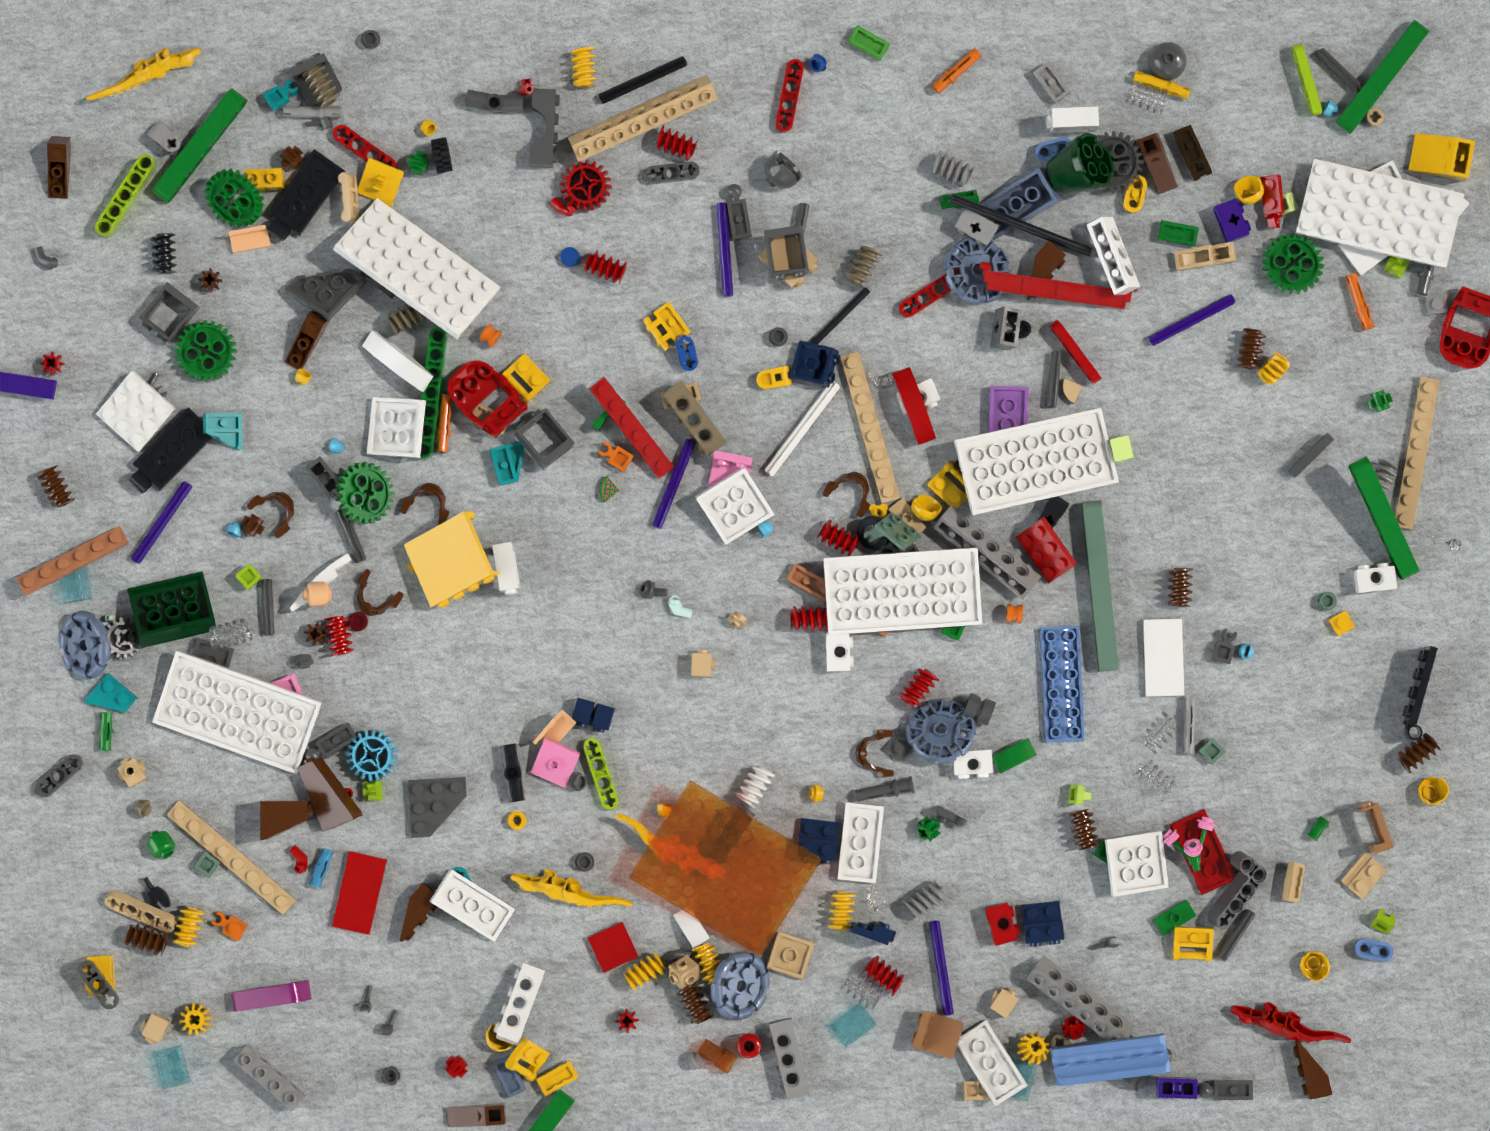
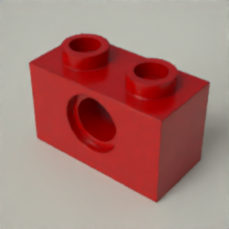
M1008 902L984 908L995 946L1018 940L1017 935H1020L1018 925L1013 924L1012 917L1015 914L1012 905L1009 906ZM1001 918L1008 920V926L1004 929L998 927V921Z

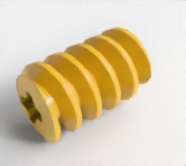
M581 47L571 52V55L575 57L571 62L576 64L572 67V71L576 72L572 75L576 79L573 82V86L579 88L597 87V85L591 84L592 81L597 80L596 77L591 76L596 70L590 68L596 65L595 62L590 61L595 55L589 53L595 50L594 47Z
M835 890L837 894H833L831 897L836 899V901L830 902V905L834 906L835 909L829 910L834 917L828 918L833 924L827 925V928L848 931L846 928H851L852 924L847 921L853 919L848 913L854 912V909L849 907V905L855 904V901L850 898L855 897L856 894Z
M186 906L187 909L180 910L185 916L178 917L183 923L176 925L180 932H174L178 939H172V942L192 948L190 945H196L197 943L192 938L199 936L194 930L201 929L196 923L203 922L199 915H204L205 911Z
M711 942L699 945L691 950L692 952H698L694 959L701 960L697 963L699 967H703L699 974H706L702 981H708L707 984L713 983L715 977L713 974L717 965L721 963L720 960H714L718 953L712 952L716 946L709 945Z
M653 952L654 959L646 956L647 963L641 959L640 967L634 963L633 971L629 967L626 968L627 975L624 974L634 991L637 990L636 984L641 987L644 986L643 980L650 983V976L657 979L656 972L660 975L664 974L663 968L665 966L656 952Z

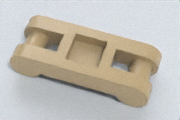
M342 172L338 176V181L342 184L341 200L344 206L341 219L345 222L355 223L360 218L357 178L353 174Z

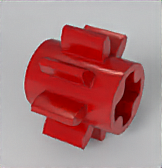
M51 351L50 356L43 355L45 359L40 364L45 366L43 369L44 373L49 370L51 376H54L56 371L62 373L60 368L65 363L60 362L61 355L55 357L53 351ZM50 360L55 361L56 366L54 368L50 366Z
M626 1008L625 1014L618 1012L621 1018L620 1020H615V1023H620L619 1030L626 1028V1032L629 1033V1028H637L634 1022H638L639 1019H634L635 1011L630 1014ZM625 1016L633 1020V1022L629 1023V1026L622 1022Z
M1075 1016L1065 1019V1024L1061 1025L1065 1038L1070 1037L1072 1040L1080 1039L1083 1037V1032L1087 1031L1085 1024Z
M452 1055L445 1062L447 1066L444 1069L454 1079L457 1076L462 1078L468 1072L465 1069L468 1063L460 1055H457L455 1058Z

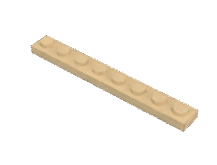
M859 351L841 356L842 366L881 504L900 499Z
M1422 376L1419 378L1395 517L1401 529L1413 530L1440 381L1438 379Z
M181 800L168 812V817L282 915L296 901L294 897Z

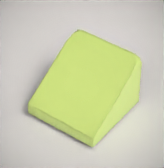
M1293 193L1283 194L1284 213H1282V216L1299 210Z

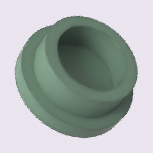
M1323 592L1317 599L1319 608L1324 611L1332 610L1337 603L1335 595L1331 592Z

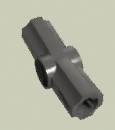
M468 89L465 106L490 111L491 113L524 112V96L488 94ZM494 99L500 101L499 106L496 108L490 106V102Z

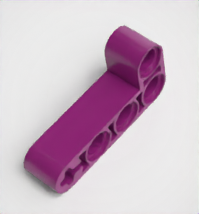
M309 980L231 992L234 1012L312 999Z

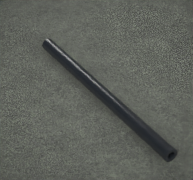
M952 193L950 195L949 202L1047 241L1049 240L1052 243L1088 257L1092 252V247Z

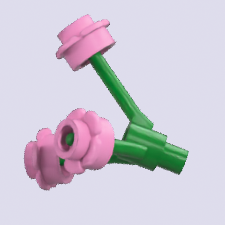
M1202 816L1201 820H1197L1199 821L1197 827L1202 828L1200 840H1187L1184 843V848L1176 841L1179 838L1176 829L1174 831L1169 829L1163 835V843H1166L1168 846L1174 844L1189 859L1193 871L1201 870L1200 856L1206 831H1212L1213 827L1216 826L1211 818Z

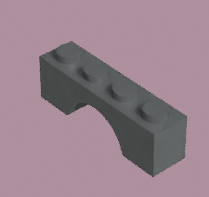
M534 88L532 109L545 119L546 131L541 140L530 145V167L553 168V163H557V151H554V144H558V133L555 132V125H559V114H556V106L560 105V95H556V89Z

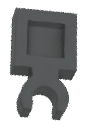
M1224 629L1222 631L1223 641H1216L1211 659L1230 665L1236 646L1231 645V642L1236 639L1237 632H1233V636L1228 638L1226 636L1227 629Z
M905 732L904 738L898 735L886 749L898 761H901L913 747L910 746Z
M938 805L934 811L938 814L936 818L946 823L950 820L964 827L968 821Z

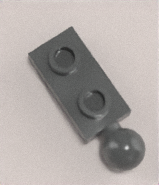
M731 184L727 188V195L732 199V201L727 202L733 240L752 237L746 200L739 199L742 189L737 184Z
M350 723L344 724L316 741L315 743L318 748L308 749L305 752V759L313 757L314 760L320 758V755L328 759L348 747L349 744H353V738L358 741L359 739Z
M1213 1080V1086L1203 1082L1197 1086V1094L1202 1098H1207L1213 1094L1214 1100H1253V1080Z

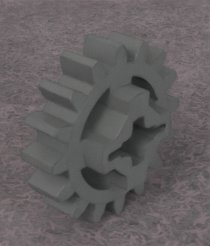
M122 617L118 618V622L115 619L111 620L112 626L110 624L105 625L108 632L107 639L110 642V655L115 653L116 659L120 655L122 659H126L127 654L129 657H133V651L139 652L140 650L137 646H141L135 622L131 624L130 618L123 622ZM125 626L126 628L124 630H120L116 627ZM125 634V641L119 643L121 639L120 636ZM110 636L113 638V644L111 643ZM120 647H125L126 649L128 648L129 650L121 651V650H118V649H119Z

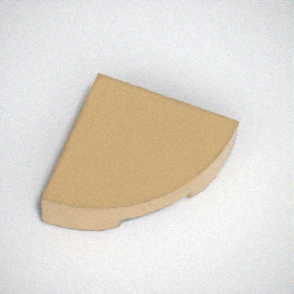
M1064 378L1063 392L1066 398L1074 404L1082 386Z

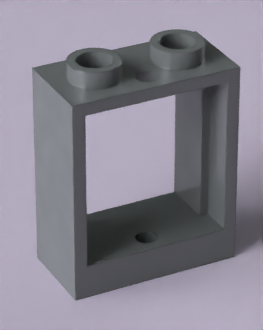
M802 225L764 230L770 278H775V281L784 280L786 276L794 275V278L804 277L805 273L809 272ZM798 236L803 267L775 271L770 240Z
M167 282L140 316V319L143 321L141 325L149 331L154 329L158 332L157 337L164 343L167 340L173 343L200 307ZM169 293L190 309L170 335L149 320Z
M546 408L542 411L540 409L535 411L530 416L532 419L527 423L525 421L521 422L516 427L517 431L514 434L542 470L564 455L575 444ZM542 419L562 442L559 447L545 458L541 457L523 435Z

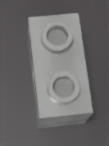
M964 209L955 227L958 228L957 231L964 236L970 235L975 238L977 244L981 243V246H984V244L988 246L1001 224L991 218ZM976 223H979V224H980V225H979V228H980V229H978L977 231H975V230H974V228H975L974 225H975Z

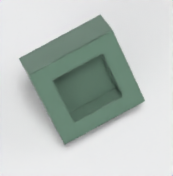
M1211 738L1198 750L1211 765L1226 752L1214 738Z
M205 851L194 868L208 878H211L221 864V861Z

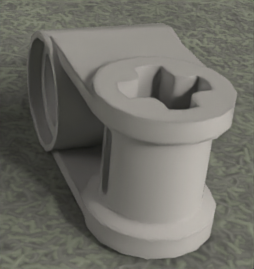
M160 120L146 134L171 155H179L183 150V143ZM172 142L177 145L175 148L170 146Z

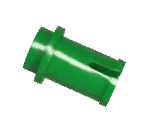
M1322 816L1316 818V823L1307 833L1315 841H1318L1326 827L1329 828L1328 824L1330 822Z

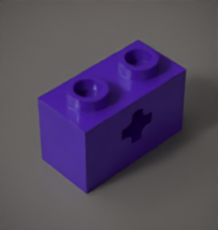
M1237 199L1213 208L1225 243L1234 242L1250 235V224L1248 220H1244L1242 215L1244 209L1241 202H1237ZM1231 216L1233 219H1237L1235 226L1234 223H1229Z
M1156 1076V1096L1158 1098L1197 1099L1198 1079Z

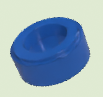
M567 247L561 252V261L565 266L573 267L578 264L580 255L575 248Z

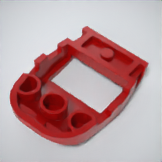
M1462 286L1446 314L1439 342V350L1443 358L1449 363L1466 369H1474L1483 365L1490 355V329L1487 337L1483 338L1451 326L1457 306L1490 318V296Z
M479 360L467 362L449 379L448 392L456 405L475 426L495 439L518 416L528 410V405L526 402L523 403L521 401L519 393L511 386L507 378L503 374L497 373L493 367ZM499 387L509 398L484 421H481L472 411Z

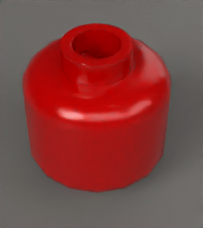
M744 1033L739 1037L737 1051L742 1057L754 1058L761 1051V1040L757 1035Z

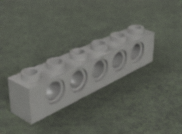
M952 505L933 527V529L957 548L977 547L979 565L1022 600L1041 578L1039 574Z
M1044 955L1033 966L1026 978L1106 1041L1129 1038L1136 1026Z

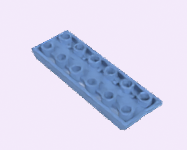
M1079 626L1040 627L1046 743L1085 741Z
M1164 1033L1050 1048L1056 1084L1058 1086L1163 1074L1171 1071Z

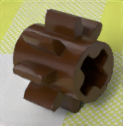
M288 146L280 155L283 159L281 161L282 165L288 170L291 167L296 169L304 160L301 156L303 152L296 146L293 149Z
M211 268L207 273L202 271L203 277L198 279V281L203 282L201 288L205 289L208 287L210 293H212L214 288L219 290L218 284L223 282L222 279H218L220 273L216 272L214 274ZM210 276L215 279V281L211 282V285L206 282V280L210 279Z
M251 514L250 518L245 516L241 522L244 525L242 530L252 537H255L256 533L261 535L265 529L262 526L264 520L254 514Z
M316 623L315 627L308 624V632H303L308 635L305 641H313L312 646H315L316 642L323 645V637H328L323 632L326 630V627L320 629L319 623ZM317 629L320 637H316V640H314V636H311V633Z

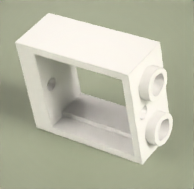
M1098 106L1052 108L1050 114L1046 117V128H1050V134L1096 132L1099 126Z
M513 543L492 545L496 571L500 572L497 575L500 591L506 595L517 594V590H520L521 587Z

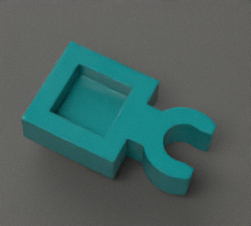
M292 80L287 81L283 88L277 85L263 94L264 100L274 112L290 102L289 96H296L299 93L297 87L292 90L289 89L293 86Z

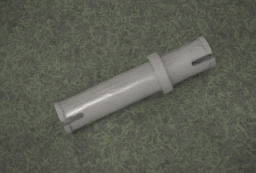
M283 106V117L341 118L342 108L341 106H327L322 109L320 106Z
M1185 696L1183 754H1195L1196 718H1198V714H1196L1197 697Z

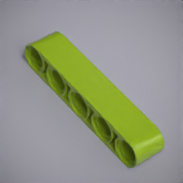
M142 154L137 158L97 220L95 229L102 237L109 238L115 233L155 171L156 162L150 155ZM144 160H151V165L148 168L142 167ZM138 175L141 177L138 184H132L134 176ZM124 192H130L128 200L121 199ZM118 207L120 213L118 216L113 217L111 211L113 208ZM103 224H109V230L105 233H102L101 226Z

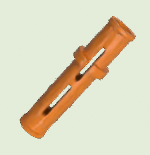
M973 48L949 71L946 70L943 73L944 75L932 84V88L940 94L950 84H954L962 73L982 57L980 52Z
M1357 273L1345 276L1356 308L1355 313L1360 319L1363 331L1374 328L1375 326L1369 312L1371 309L1365 301Z
M440 394L435 451L440 453H448L449 436H451V431L449 430L452 398L448 394Z

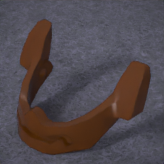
M858 472L843 474L836 482L829 481L823 492L825 497H828L833 490H836L843 481L853 480L854 483L861 485L863 488V498L859 504L857 516L863 517L870 507V504L867 502L870 489L866 477Z
M425 483L417 487L410 498L404 497L400 510L402 514H406L410 505H413L415 497L421 492L426 491L428 494H435L440 502L438 525L447 521L449 511L445 509L446 497L438 485Z
M272 492L265 497L256 495L247 505L249 510H252L259 504L262 505L268 499L274 498L278 499L280 504L286 507V517L274 533L277 539L285 535L290 530L288 522L294 515L293 500L284 492Z
M366 569L357 580L360 584L357 594L359 609L363 613L373 616L383 614L389 607L397 608L403 598V593L400 591L385 605L378 608L372 607L369 602H365L363 590L368 584L367 579L371 573L370 570Z
M878 729L875 736L864 738L856 747L857 761L864 769L875 771L877 777L894 776V771L871 765L866 759V747L876 739L893 737V730Z

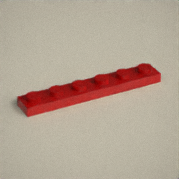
M602 377L588 388L659 479L674 467L605 377Z

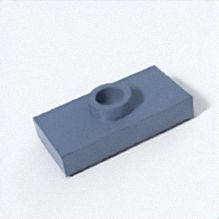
M508 1055L493 1062L492 1065L508 1098H511L525 1091L526 1088L519 1073L506 1068L505 1063L510 1056Z

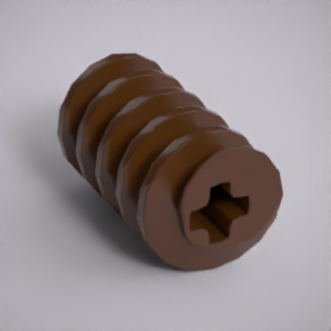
M1244 328L1243 331L1248 334L1242 335V339L1245 342H1241L1240 345L1245 349L1239 350V353L1243 356L1238 357V361L1242 364H1238L1237 367L1252 370L1261 368L1256 361H1261L1262 358L1257 355L1264 353L1263 350L1259 349V346L1265 345L1260 339L1267 336L1259 330Z
M56 465L41 472L37 479L43 480L40 484L42 487H47L44 490L45 494H50L47 499L49 501L54 500L51 503V507L60 508L73 502L75 498H68L72 492H65L68 484H61L65 478H58L62 472L54 470L58 466Z
M1174 568L1168 572V574L1174 576L1168 579V582L1174 584L1168 587L1169 590L1173 591V593L1168 594V597L1173 599L1168 602V605L1173 607H1192L1187 605L1188 602L1192 601L1191 598L1187 597V595L1192 594V591L1188 590L1187 587L1193 586V584L1187 582V580L1193 578V576L1187 574V572L1192 571L1193 568Z
M1427 733L1423 734L1424 740L1422 738L1417 740L1418 744L1412 742L1410 744L1411 748L1405 747V753L1402 751L1398 752V759L1409 774L1412 773L1411 766L1418 769L1417 762L1422 765L1424 764L1423 757L1430 760L1429 753L1435 756L1436 748L1441 751L1436 741Z
M1088 809L1069 813V816L1075 817L1070 823L1077 825L1072 828V831L1078 832L1073 838L1080 840L1075 843V846L1081 847L1079 850L1094 848L1100 845L1099 842H1094L1098 835L1092 833L1097 829L1096 827H1090V825L1095 823V820L1089 819L1094 814L1093 812H1088Z
M137 923L135 927L130 926L126 935L125 945H129L132 941L133 948H136L139 944V950H143L146 947L147 953H150L154 949L155 956L160 952L162 956L168 942V934L166 933L163 938L161 937V931L154 935V929L152 928L147 932V926L139 930V923Z
M697 981L684 989H680L677 993V996H684L680 1000L681 1003L687 1002L683 1009L691 1010L687 1017L694 1016L690 1022L691 1024H700L714 1016V1014L707 1015L711 1008H704L708 1002L701 1001L704 994H697L701 989L700 987H694Z

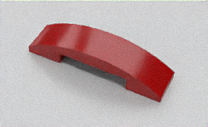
M908 367L892 373L917 444L921 445L936 439L911 368Z

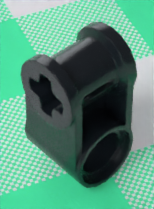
M1060 497L1050 498L1038 521L1043 517L1045 519L1049 518L1050 526L1053 528L1063 516L1070 503Z

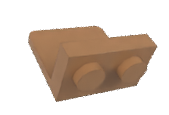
M924 1010L923 1014L920 1013L917 1024L919 1027L918 1031L913 1034L912 1043L914 1044L912 1048L931 1052L949 1059L954 1058L964 1026L963 1022Z

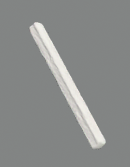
M834 381L833 384H830L829 388L826 387L766 466L764 470L770 476L775 475L839 390V384Z

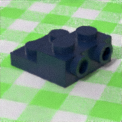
M799 340L789 377L829 388L830 384H833L835 381V373H833L835 365L838 366L841 356L839 351L832 347Z
M801 818L797 857H801L800 861L812 862V858L820 859L819 863L831 864V861H835L839 822Z
M1060 901L1021 905L1026 944L1030 943V947L1042 946L1041 942L1049 941V945L1061 944L1060 940H1064Z
M878 921V924L873 923L871 930L869 925L858 922L857 925L852 924L850 930L852 933L885 945L893 942L896 931L890 929L889 924Z

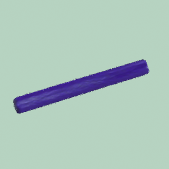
M722 202L717 203L722 288L724 297H732L733 283L727 204Z
M1229 294L1149 337L1151 345L1155 346L1235 303L1232 294Z
M686 439L652 523L653 527L661 529L695 447L696 442L694 440Z
M186 481L182 482L132 555L131 559L138 564L142 562L192 489L191 484Z
M939 920L930 921L929 925L943 1014L948 1016L953 1015L954 1010Z

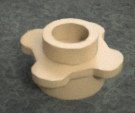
M735 611L728 617L733 627L743 629L746 626L747 619L741 613Z

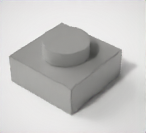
M1445 294L1425 297L1427 316L1448 312Z

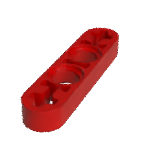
M798 59L790 60L786 67L776 119V128L782 133L789 132L793 127L804 70L803 63ZM794 63L798 64V67L801 68L796 71L795 76L799 77V80L793 77L787 78L788 75L792 76L793 70L790 66H794ZM788 82H795L797 89L790 92L786 89V85ZM784 101H792L793 108L785 110L782 106ZM781 112L792 114V117H787V123L790 125L786 126L785 129L779 124L784 119V115H780Z
M338 125L334 128L333 136L335 140L364 161H368V153L370 151H377V161H381L382 156H384L383 161L389 164L392 162V167L397 168V163L393 158L347 126ZM339 130H340V131L346 130V131H345V134H346L348 137H351V134L354 135V136L349 140L348 145L346 144V142L348 141L346 138H344V137L338 138V137H339V134H338L337 132H338ZM355 140H361L363 146L361 149L355 150L352 147V143Z
M954 269L955 275L959 274V269ZM947 274L904 300L899 306V312L902 317L910 318L950 293L951 289H949L946 281L943 280L947 277ZM937 283H942L945 286V291L941 294L936 293L934 290V286ZM922 293L929 296V302L926 304H922L918 300V296ZM914 298L916 304H917L920 308L917 309L916 306H914V307L911 309V312H912V313H910V314H909L908 312H905V313H904V312H903V310H904V305H905V304H906L907 306L912 305L914 302L911 301V300Z
M1058 320L1049 325L1051 330L1093 385L1102 379L1064 326Z

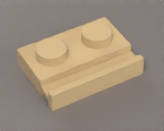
M1364 852L1340 882L1360 899H1363L1387 870L1368 855L1367 852Z

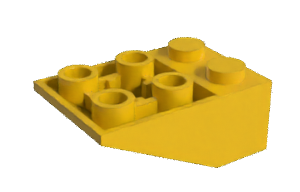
M1415 133L1408 171L1464 182L1469 177L1475 141L1458 137Z

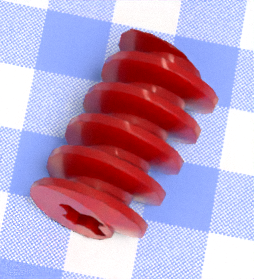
M662 126L656 143L658 150L664 146L665 153L671 149V155L674 156L678 151L679 158H682L685 154V160L689 161L695 152L698 140L693 143V137H690L686 141V134L679 138L678 131L671 135V128L664 132V126Z
M598 250L594 254L590 253L584 271L586 272L591 268L592 275L598 271V277H602L605 274V280H609L612 277V283H616L619 280L620 284L626 271L627 262L620 266L619 259L612 263V256L605 260V253L601 257H598Z
M829 519L822 527L817 538L822 536L821 542L823 543L828 539L829 547L835 543V550L842 547L841 554L848 551V556H851L858 544V535L851 538V531L844 534L845 528L842 527L838 530V524L836 523L831 526L832 520Z
M793 606L790 630L793 625H795L796 630H799L802 625L804 631H806L810 625L812 631L815 630L816 626H818L819 631H822L823 627L826 626L828 631L827 607H824L822 612H820L819 607H816L814 612L811 607H808L807 612H805L804 607L801 606L798 612L796 606Z
M343 616L325 618L326 621H331V623L326 625V628L332 629L327 632V635L333 637L328 640V643L334 644V646L329 648V651L335 652L330 657L346 655L354 651L353 648L348 647V645L353 643V641L347 640L348 637L352 636L351 633L346 632L350 626L344 624L349 621V618Z
M925 668L917 669L920 676L913 675L915 682L908 681L910 688L904 686L903 689L906 694H898L904 702L914 709V704L921 705L918 700L919 698L926 699L923 692L930 693L928 686L935 687L932 681L939 682L940 680Z
M876 955L867 963L861 974L868 971L866 977L869 978L873 975L872 982L875 983L880 980L879 987L886 985L885 992L892 989L891 996H893L902 985L904 975L900 974L897 976V969L890 972L892 966L884 967L885 960L878 963L879 956Z

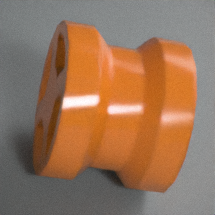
M488 324L479 339L486 341L488 346L492 348L502 335V332L495 330L493 325Z
M1007 604L1006 623L1016 621L1018 624H1021L1023 605L1013 606L1012 604Z

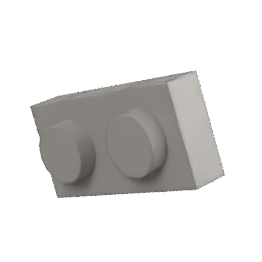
M1049 61L1032 73L1054 104L1070 94L1071 91Z

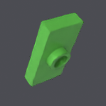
M858 25L848 40L849 44L881 61L890 46L888 42Z

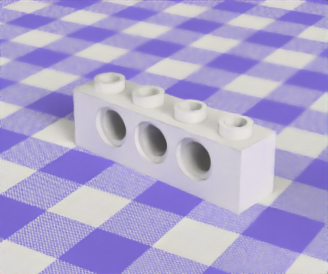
M1101 217L1087 224L1114 295H1125L1139 288L1138 279L1113 217Z
M523 963L522 968H517L514 976L517 979L515 986L511 985L507 995L510 997L509 1003H504L501 1014L504 1015L501 1022H497L494 1030L497 1033L496 1039L518 1046L544 977V970ZM522 982H528L531 988L529 990H523L521 989L520 984ZM515 1000H522L524 1006L516 1008L513 1002ZM509 1018H515L517 1024L509 1026L506 1021Z

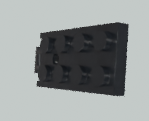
M314 149L270 210L269 215L275 217L267 230L282 241L289 236L292 230L298 236H301L339 183V174L342 172L346 173V171ZM300 204V210H294V205Z
M188 407L132 464L139 470L130 477L129 481L142 494L153 484L161 491L213 439V437L203 433V421ZM161 458H164L166 460V463L163 466L159 464V460Z
M1433 646L1424 647L1418 654L1419 667L1414 670L1412 679H1415L1413 687L1410 686L1407 695L1410 698L1409 703L1403 709L1404 735L1409 740H1418L1423 734L1422 728L1415 724L1418 722L1438 648ZM1412 727L1416 728L1418 732L1415 738H1412L1409 734Z

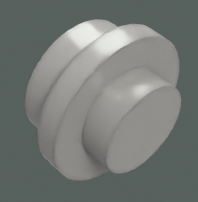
M693 1051L690 1052L689 1056L686 1057L689 1066L693 1070L703 1068L702 1063L704 1061L701 1055Z

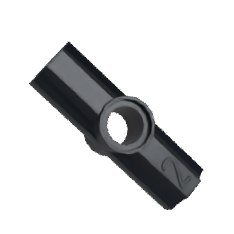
M517 743L502 745L500 748L509 803L524 801L526 797ZM512 767L518 770V776L514 779L508 776V770Z

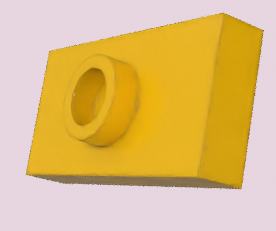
M569 1060L537 1078L536 1081L543 1094L547 1096L579 1078Z

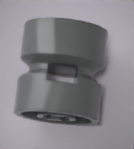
M970 693L962 716L971 717L972 719L977 717V722L988 725L996 702L989 699L981 701V697Z

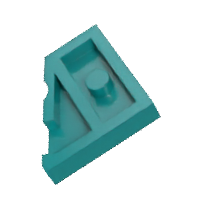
M203 413V433L236 450H243L242 413Z
M518 441L489 449L499 487L518 482L524 453L523 445Z
M108 673L84 702L126 713L138 698Z

